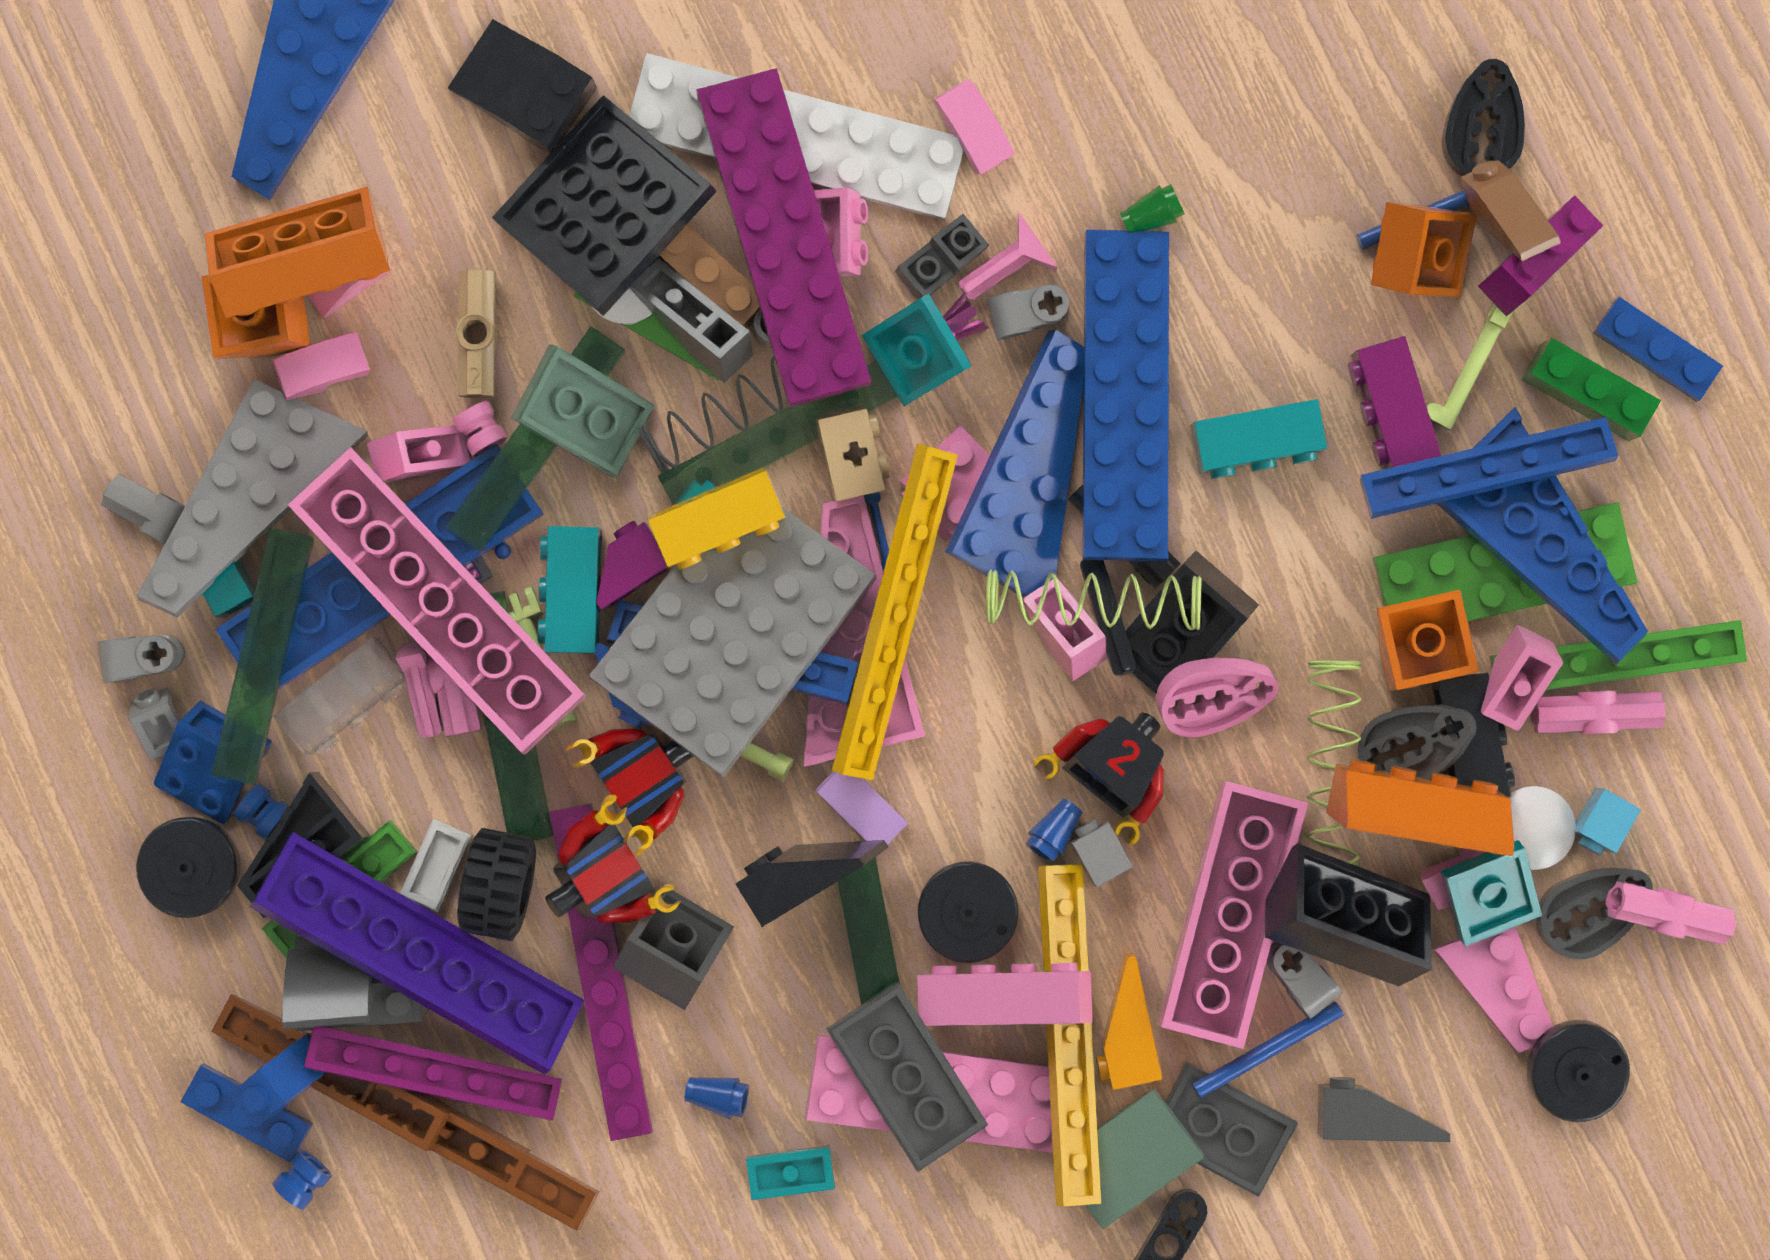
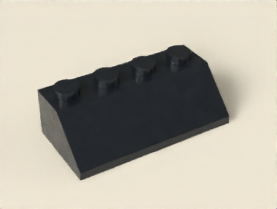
M1297 843L1292 846L1266 897L1265 938L1399 987L1431 971V897L1426 892Z

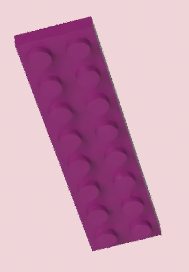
M777 68L696 89L698 102L789 408L869 386L871 379Z

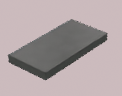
M895 982L826 1028L917 1172L988 1126V1123L898 982Z

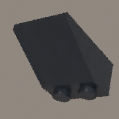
M492 19L453 78L448 89L547 154H550L565 138L597 89V86L590 75L559 55Z
M1195 551L1173 576L1179 584L1185 614L1190 626L1192 580L1194 576L1201 577L1200 629L1198 631L1196 629L1189 630L1185 626L1175 585L1171 579L1156 625L1149 629L1145 625L1140 613L1126 630L1137 666L1132 674L1156 694L1164 677L1174 668L1186 662L1214 658L1259 606L1256 601L1198 551ZM1163 588L1144 609L1150 625L1155 618Z
M885 840L794 845L785 852H782L780 847L777 846L743 868L747 876L735 885L761 927L858 870L887 849L888 845Z

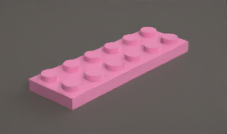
M817 1034L804 1118L810 1121L891 1131L831 1036ZM942 1051L988 1123V1126L965 1141L1053 1153L1048 1065Z

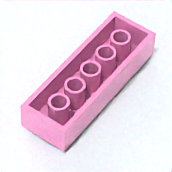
M1220 781L1157 1021L1162 1028L1244 1049L1272 940L1265 938L1266 897L1292 846L1298 843L1308 805L1307 802L1228 781Z

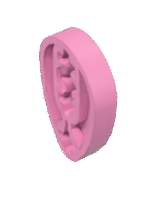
M1207 658L1186 662L1170 671L1158 687L1156 704L1164 723L1172 732L1183 737H1202L1225 730L1253 716L1276 697L1279 686L1272 671L1265 665L1238 658ZM1262 681L1259 683V688L1255 689L1256 682ZM1222 690L1219 692V697L1214 698L1216 696V691ZM1203 695L1200 697V703L1192 704L1195 702V696ZM1182 699L1179 701V706L1172 708L1175 706L1176 700Z

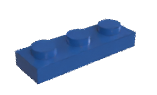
M1621 297L1614 300L1593 334L1696 402L1702 399L1723 367L1722 364Z
M205 1063L200 1065L180 1102L291 1162L313 1123L284 1108L276 1116L255 1128L229 1095L241 1083Z

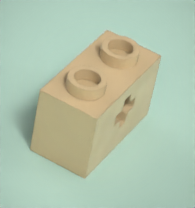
M859 405L814 416L832 495L836 502L885 490L883 479L890 478L885 454L877 455L874 439L881 437L876 414H868L867 408L864 405ZM855 442L859 448H864V451L858 453L859 461L852 462L848 456H843V453L849 451V443Z

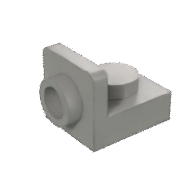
M169 688L159 691L156 689L144 691L130 703L129 721L150 761L165 755L177 723L180 721L172 705L173 695Z

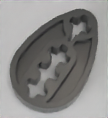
M1417 705L1397 709L1379 715L1367 724L1360 736L1358 757L1359 760L1374 763L1373 758L1378 755V751L1383 753L1396 748L1395 740L1399 745L1412 742L1414 734L1416 737L1424 736L1426 744L1421 747V751L1419 749L1408 751L1403 754L1404 762L1401 757H1395L1385 761L1384 766L1382 764L1376 765L1375 770L1390 773L1392 766L1403 767L1417 771L1416 777L1431 780L1432 773H1443L1464 753L1476 734V721L1467 710L1447 705ZM1450 717H1452L1454 722L1462 721L1464 728L1458 731L1460 738L1456 734L1449 735L1448 733L1438 736L1439 732L1446 730V727L1452 724Z
M1611 867L1583 872L1556 883L1544 893L1539 902L1542 916L1536 918V924L1542 940L1554 952L1572 959H1588L1601 954L1616 944L1635 923L1608 916L1606 905L1601 909L1603 916L1600 919L1597 916L1589 915L1583 919L1584 928L1580 929L1574 925L1566 928L1565 934L1567 937L1563 940L1558 936L1551 937L1550 932L1555 928L1553 921L1557 919L1559 922H1568L1572 919L1570 911L1573 908L1579 912L1587 911L1591 908L1589 902L1591 898L1595 901H1604L1606 903L1608 891L1615 886L1617 881L1624 883L1626 882L1625 879L1629 877L1634 881L1640 880V886L1653 890L1651 879L1646 873L1637 869Z

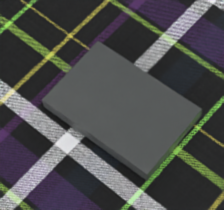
M1186 1062L1165 1103L1205 1154L1204 1158L1197 1164L1259 1197L1298 1122L1229 1084L1223 1085L1200 1099L1195 1093L1192 1084L1208 1075V1073Z

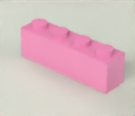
M1051 963L1052 972H1037L1036 964H1011V973H997L996 965H971V974H957V966H931L932 975H917L918 1014L926 1026L1093 1022L1091 971H1077V963Z

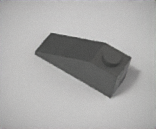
M660 258L650 265L631 285V291L689 354L723 383L753 356L750 331Z
M1330 1077V1084H1318V1135L1323 1140L1450 1142V1133L1445 1129L1362 1085H1355V1078Z

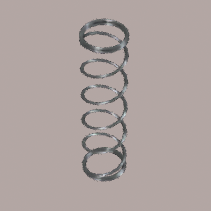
M774 356L771 359V372L779 409L747 377L738 374L736 378V387L744 418V428L713 396L704 392L701 400L710 446L705 444L675 412L669 411L667 423L676 464H673L660 452L646 425L638 428L644 443L662 474L665 475V472H669L667 464L673 468H677L679 464V454L672 428L671 415L684 426L699 444L706 449L712 450L714 439L705 396L738 429L747 431L748 418L741 392L740 378L746 381L772 410L781 413L783 404L775 372Z

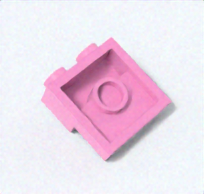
M850 188L814 190L839 276H861V265H866L868 261L867 244L864 240H860V224H865L868 219L866 201L860 199L859 192Z
M961 425L937 447V449L958 454L937 533L946 542L953 536L990 456ZM909 474L900 481L904 488L906 487Z

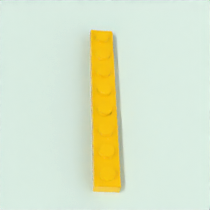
M916 445L832 768L833 772L873 780L958 454L926 445Z
M1083 865L1039 866L1043 972H1052L1051 963H1077V971H1089ZM1091 1022L1046 1024L1056 1206L1101 1204Z

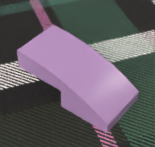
M832 772L815 789L866 841L885 840L888 845L908 824L863 778Z

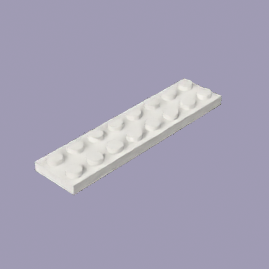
M646 53L629 117L666 147L715 159L696 89L730 81L738 77ZM784 90L813 186L824 189L850 188L859 192L861 199L945 221L964 152L957 137L949 133Z

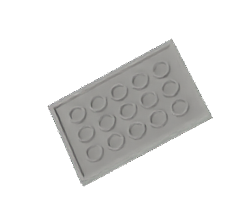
M783 507L781 508L786 518L778 521L780 527L761 536H756L754 531L739 537L741 544L721 553H717L716 548H712L700 554L701 561L687 568L679 570L677 565H675L589 675L592 681L723 778L877 579L876 574Z

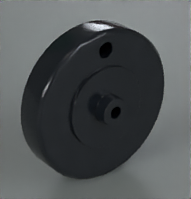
M198 817L176 818L156 827L142 843L136 862L137 879L144 896L155 908L170 916L194 918L213 912L230 898L238 883L240 858L233 840L219 825Z
M973 861L956 862L937 871L925 884L918 902V921L926 941L939 954L957 962H979L999 953L1012 938L1018 922V903L1009 882L994 868Z
M1586 1020L1565 1021L1548 1029L1534 1044L1527 1062V1081L1534 1098L1553 1116L1569 1122H1587L1607 1114L1622 1099L1630 1077L1629 1059L1622 1043L1601 1025Z

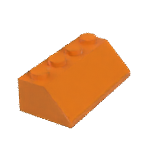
M368 186L205 233L209 278L225 318L236 315H250L260 308L278 303H292L305 295L319 291L330 292L337 289L340 285L357 280H371L382 273L390 271L386 246Z
M1351 759L1349 766L1336 764L1326 813L1345 828L1513 857L1514 838L1511 799L1497 791L1498 785L1473 780L1472 787L1457 784L1458 778L1438 773H1432L1431 780L1416 777L1417 771L1392 766L1390 773L1375 770L1376 764Z

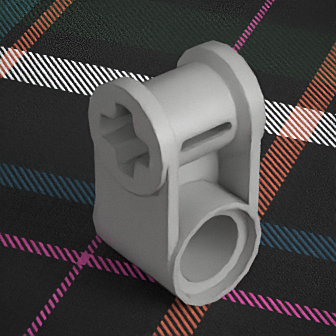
M1047 284L1027 290L1011 291L986 299L996 340L1023 335L1035 329L1055 325L1065 318L1069 307V298L1066 292L1060 286L1054 284ZM1051 294L1053 300L1061 301L1062 304L1057 306L1055 315H1049L1047 309H1039L1038 305L1044 303L1045 295Z
M151 635L138 638L133 636L97 641L103 683L137 679L143 675L170 672L177 669L184 659L182 643L171 635ZM160 648L166 649L167 657L155 659L154 651Z
M1276 941L1271 944L1267 958L1270 970L1287 989L1286 992L1310 1020L1343 993L1333 978L1315 961L1311 954ZM1284 951L1292 954L1296 953L1292 957L1295 963L1292 968L1282 965L1285 961L1282 956Z

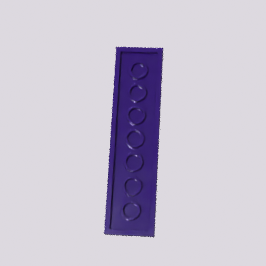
M294 832L287 839L250 908L544 1075L551 1071L584 1002V999L473 935L461 932L459 927Z

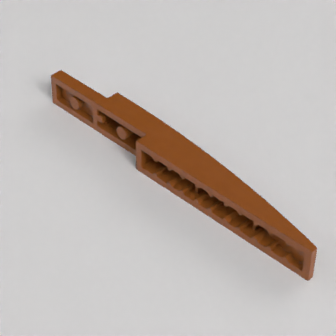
M234 994L229 996L211 1031L267 1063L309 1033L308 1031H296L295 1028L284 1029L282 1018ZM329 1073L324 1074L310 1086L421 1149L434 1151L576 1231L581 1229L600 1192L530 1153L531 1150L430 1095Z

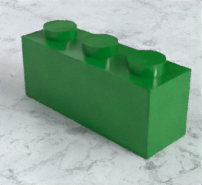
M1553 338L1548 339L1539 346L1521 378L1522 381L1590 420L1606 417L1611 432L1627 441L1641 437L1661 402L1655 396Z

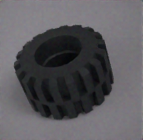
M486 828L479 830L471 843L460 885L457 919L461 932L513 941L522 927L533 884L536 863V847L533 837Z

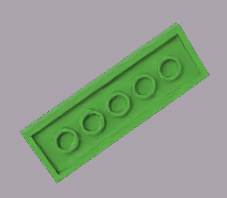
M1619 502L1577 511L1588 529L1587 534L1596 549L1602 552L1608 562L1607 567L1618 586L1623 587L1638 583ZM1472 535L1373 557L1384 606L1460 590L1467 621L1548 604Z

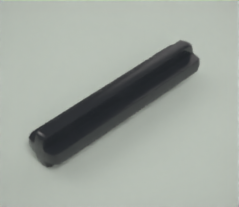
M1082 560L1079 566L1084 582L1089 574L1093 573L1096 576L1104 611L1108 622L1111 624L1118 605L1104 560ZM1091 577L1087 592L1098 627L1106 636V653L1112 672L1115 676L1127 675L1135 671L1137 666L1121 614L1116 624L1111 628L1105 624L1100 612L1095 585Z

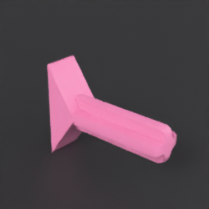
M1018 213V240L960 279L958 284L962 293L965 292L966 298L973 301L1029 262L1057 271L1058 267L1022 215Z
M416 641L403 643L395 659L405 676L418 734L420 737H432L440 734L443 728L435 694L428 675V653Z

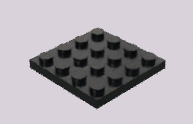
M603 95L495 213L492 219L604 316L717 191L707 180Z

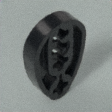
M1488 59L1483 61L1462 84L1447 114L1442 134V150L1449 166L1460 176L1471 173L1473 168L1477 166L1476 163L1470 161V157H1474L1479 151V143L1472 141V137H1476L1481 132L1482 122L1476 121L1475 117L1480 116L1484 110L1489 111V118L1496 120V123L1491 124L1486 131V137L1493 140V144L1485 148L1483 153L1484 159L1490 161L1499 160L1510 169L1518 161L1522 153L1525 134L1523 103L1518 85L1508 65L1501 60ZM1492 69L1495 70V77L1501 79V82L1497 83L1489 94L1488 82L1481 80V76H1485Z

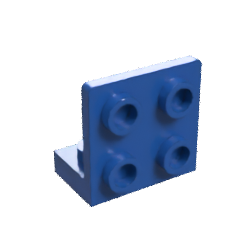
M200 700L177 723L155 777L154 785L217 822L225 824L231 817L248 774L268 753L272 741Z

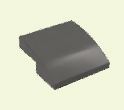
M321 947L288 950L283 988V1028L292 1029L370 1022L374 996L371 985L372 976Z

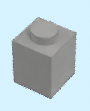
M1094 819L1074 830L1077 838L1071 840L1070 843L1095 887L1133 868L1109 822L1099 825L1097 819Z

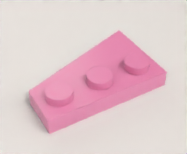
M1516 926L1466 947L1458 938L1432 948L1515 1052L1520 1053L1533 1048L1542 1034L1553 1027Z

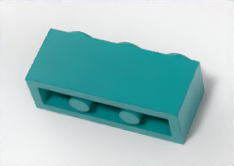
M1318 399L1194 421L1190 425L1199 474L1210 472L1211 479L1236 475V467L1251 465L1252 472L1273 469L1277 467L1276 460L1291 457L1293 465L1318 460L1317 453L1327 449Z
M548 526V536H541L540 560L547 561V575L539 579V602H546L545 619H539L538 644H545V652L595 654V647L599 643L600 607L596 603L601 583L602 530L599 527Z

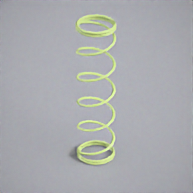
M996 570L988 572L986 619L989 624L991 622L995 624L1000 615L1012 576L1022 616L1027 624L1032 625L1035 623L1040 615L1052 577L1062 617L1065 623L1071 627L1076 623L1080 615L1092 577L1102 618L1110 628L1116 624L1119 618L1129 582L1132 578L1141 615L1149 629L1153 628L1159 619L1171 579L1175 585L1185 626L1189 630L1196 629L1198 631L1200 629V576H1194L1192 580L1190 626L1185 614L1179 584L1173 575L1168 577L1164 585L1155 618L1150 625L1145 614L1139 584L1133 574L1127 577L1115 617L1110 624L1104 611L1099 584L1093 573L1089 574L1085 581L1075 617L1072 622H1069L1064 610L1058 580L1053 571L1046 578L1039 606L1032 621H1029L1027 618L1015 572L1012 570L1008 573L999 606L998 572Z
M1309 661V669L1320 670L1308 677L1307 680L1311 684L1357 698V700L1350 703L1315 711L1307 717L1312 724L1346 733L1357 738L1348 743L1314 751L1307 756L1311 763L1335 770V765L1323 763L1311 757L1357 744L1361 737L1355 732L1324 724L1311 718L1322 713L1356 705L1362 699L1353 692L1313 681L1312 678L1336 670H1360L1362 663L1360 661ZM1331 787L1310 792L1306 798L1313 803L1327 807L1328 803L1311 798V796L1331 791ZM1341 824L1317 829L1307 834L1306 837L1312 842L1355 855L1356 858L1348 861V863L1360 866L1357 861L1361 857L1356 851L1310 837L1321 832L1343 828L1344 826Z

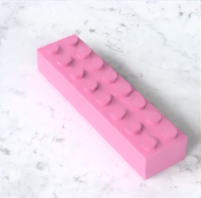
M351 447L288 504L298 517L524 755L586 698L585 694Z

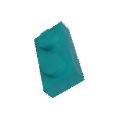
M830 1145L746 1157L751 1200L835 1189Z

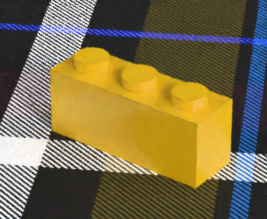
M764 467L647 516L667 566L670 567L676 564L679 570L698 563L702 560L700 554L712 548H716L717 553H721L741 544L739 537L754 531L756 536L772 532L780 527L778 521L786 518Z

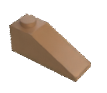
M1499 160L1478 164L1471 173L1460 177L1471 213L1477 215L1476 223L1521 261L1561 243L1559 235L1517 176Z

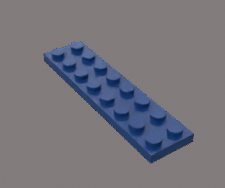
M1086 230L1084 247L1082 560L1166 562L1168 560L1169 232L1135 231L1129 233L1123 230Z
M497 444L405 504L464 567L544 515ZM331 552L215 630L260 698L264 700L390 617L391 614Z

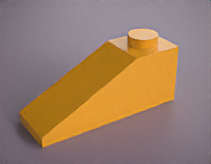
M1133 952L1124 954L1101 1043L1103 1055L1096 1056L1101 1081L1109 1080L1113 1090L1162 1080L1137 958Z

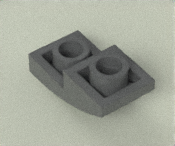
M962 214L933 236L929 243L900 264L895 272L917 299L927 294L931 296L985 251L989 244L967 217Z

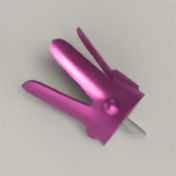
M965 292L943 315L957 342L989 328L981 320L965 325L977 314V309L971 307L970 301L966 300L960 304L966 296Z

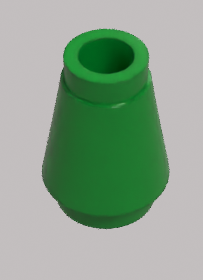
M1171 184L1163 188L1160 185L1128 207L1127 210L1120 213L1129 233L1147 231L1177 223L1176 218L1185 214Z

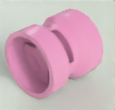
M488 400L464 410L452 420L457 430L464 433L468 439L466 446L472 457L479 456L495 444L501 445L509 438L503 426L496 424L493 418L495 411Z

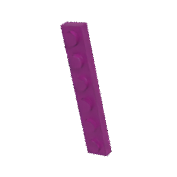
M316 1026L312 1029L303 1067L549 1121L554 1119L562 1083L561 1078Z

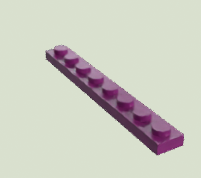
M592 803L549 812L558 862L560 861L558 852L568 829L593 811ZM576 907L568 911L610 1141L651 1134L653 1128L624 974L613 968L620 955L614 923H601L595 917L583 918Z

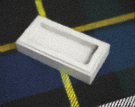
M433 819L400 894L423 907L439 912L473 835Z

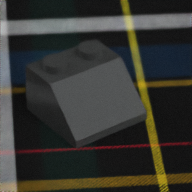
M671 890L663 892L662 899L667 904L681 901L678 907L668 913L657 909L655 914L641 918L625 943L613 968L685 1010L734 926Z

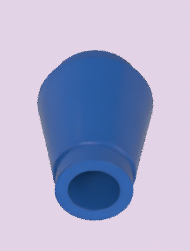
M1062 798L1059 804L1028 832L1030 838L1026 842L1027 847L1044 860L1053 863L1057 856H1063L1083 812L1075 804Z
M690 1077L686 1085L684 1100L727 1119H731L733 1116L742 1117L747 1105L749 1085L740 1083L739 1078Z

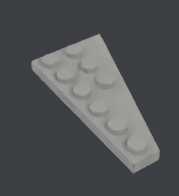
M254 379L137 594L139 601L178 618L214 583V579L232 562L238 561L246 553V549L258 537L264 536L291 510L288 504L350 447L353 448L355 445L358 446L368 437L367 431L297 398L285 400L283 392Z

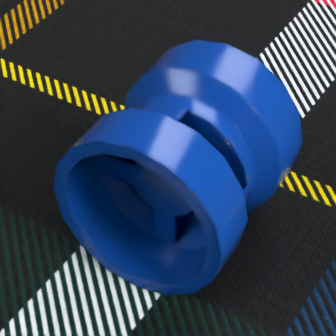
M258 783L239 803L233 816L242 823L253 825L256 828V834L266 841L271 836L281 820L282 814L289 805L284 801L277 802L270 797V790L261 783Z
M300 1150L291 1160L292 1167L289 1169L290 1172H281L272 1184L286 1201L304 1210L313 1199L312 1191L323 1187L332 1177V1174L316 1157L304 1150Z

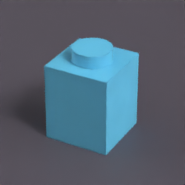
M1595 788L1575 822L1576 828L1574 832L1581 837L1578 844L1600 856L1603 850L1617 853L1641 809L1604 788Z

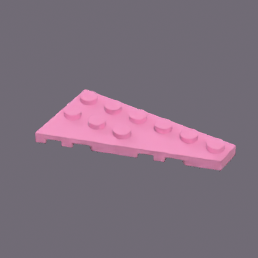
M864 495L837 502L835 500L823 503L821 535L876 574L877 579L821 650L823 653L859 663L883 576V569ZM906 659L902 667L882 747L925 736ZM809 695L804 767L835 759L849 705Z

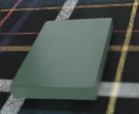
M549 344L511 419L608 476L617 478L640 435L638 428L646 424L655 405L558 346Z
M1154 1087L1097 1127L1101 1204L1085 1206L1102 1229H1105L1204 1158L1205 1154Z

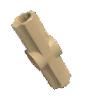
M483 269L459 271L458 323L455 330L458 340V396L467 398L495 397V346L498 340L496 329V272ZM476 324L485 325L487 336L484 341L479 344H470L467 340V332L470 327Z

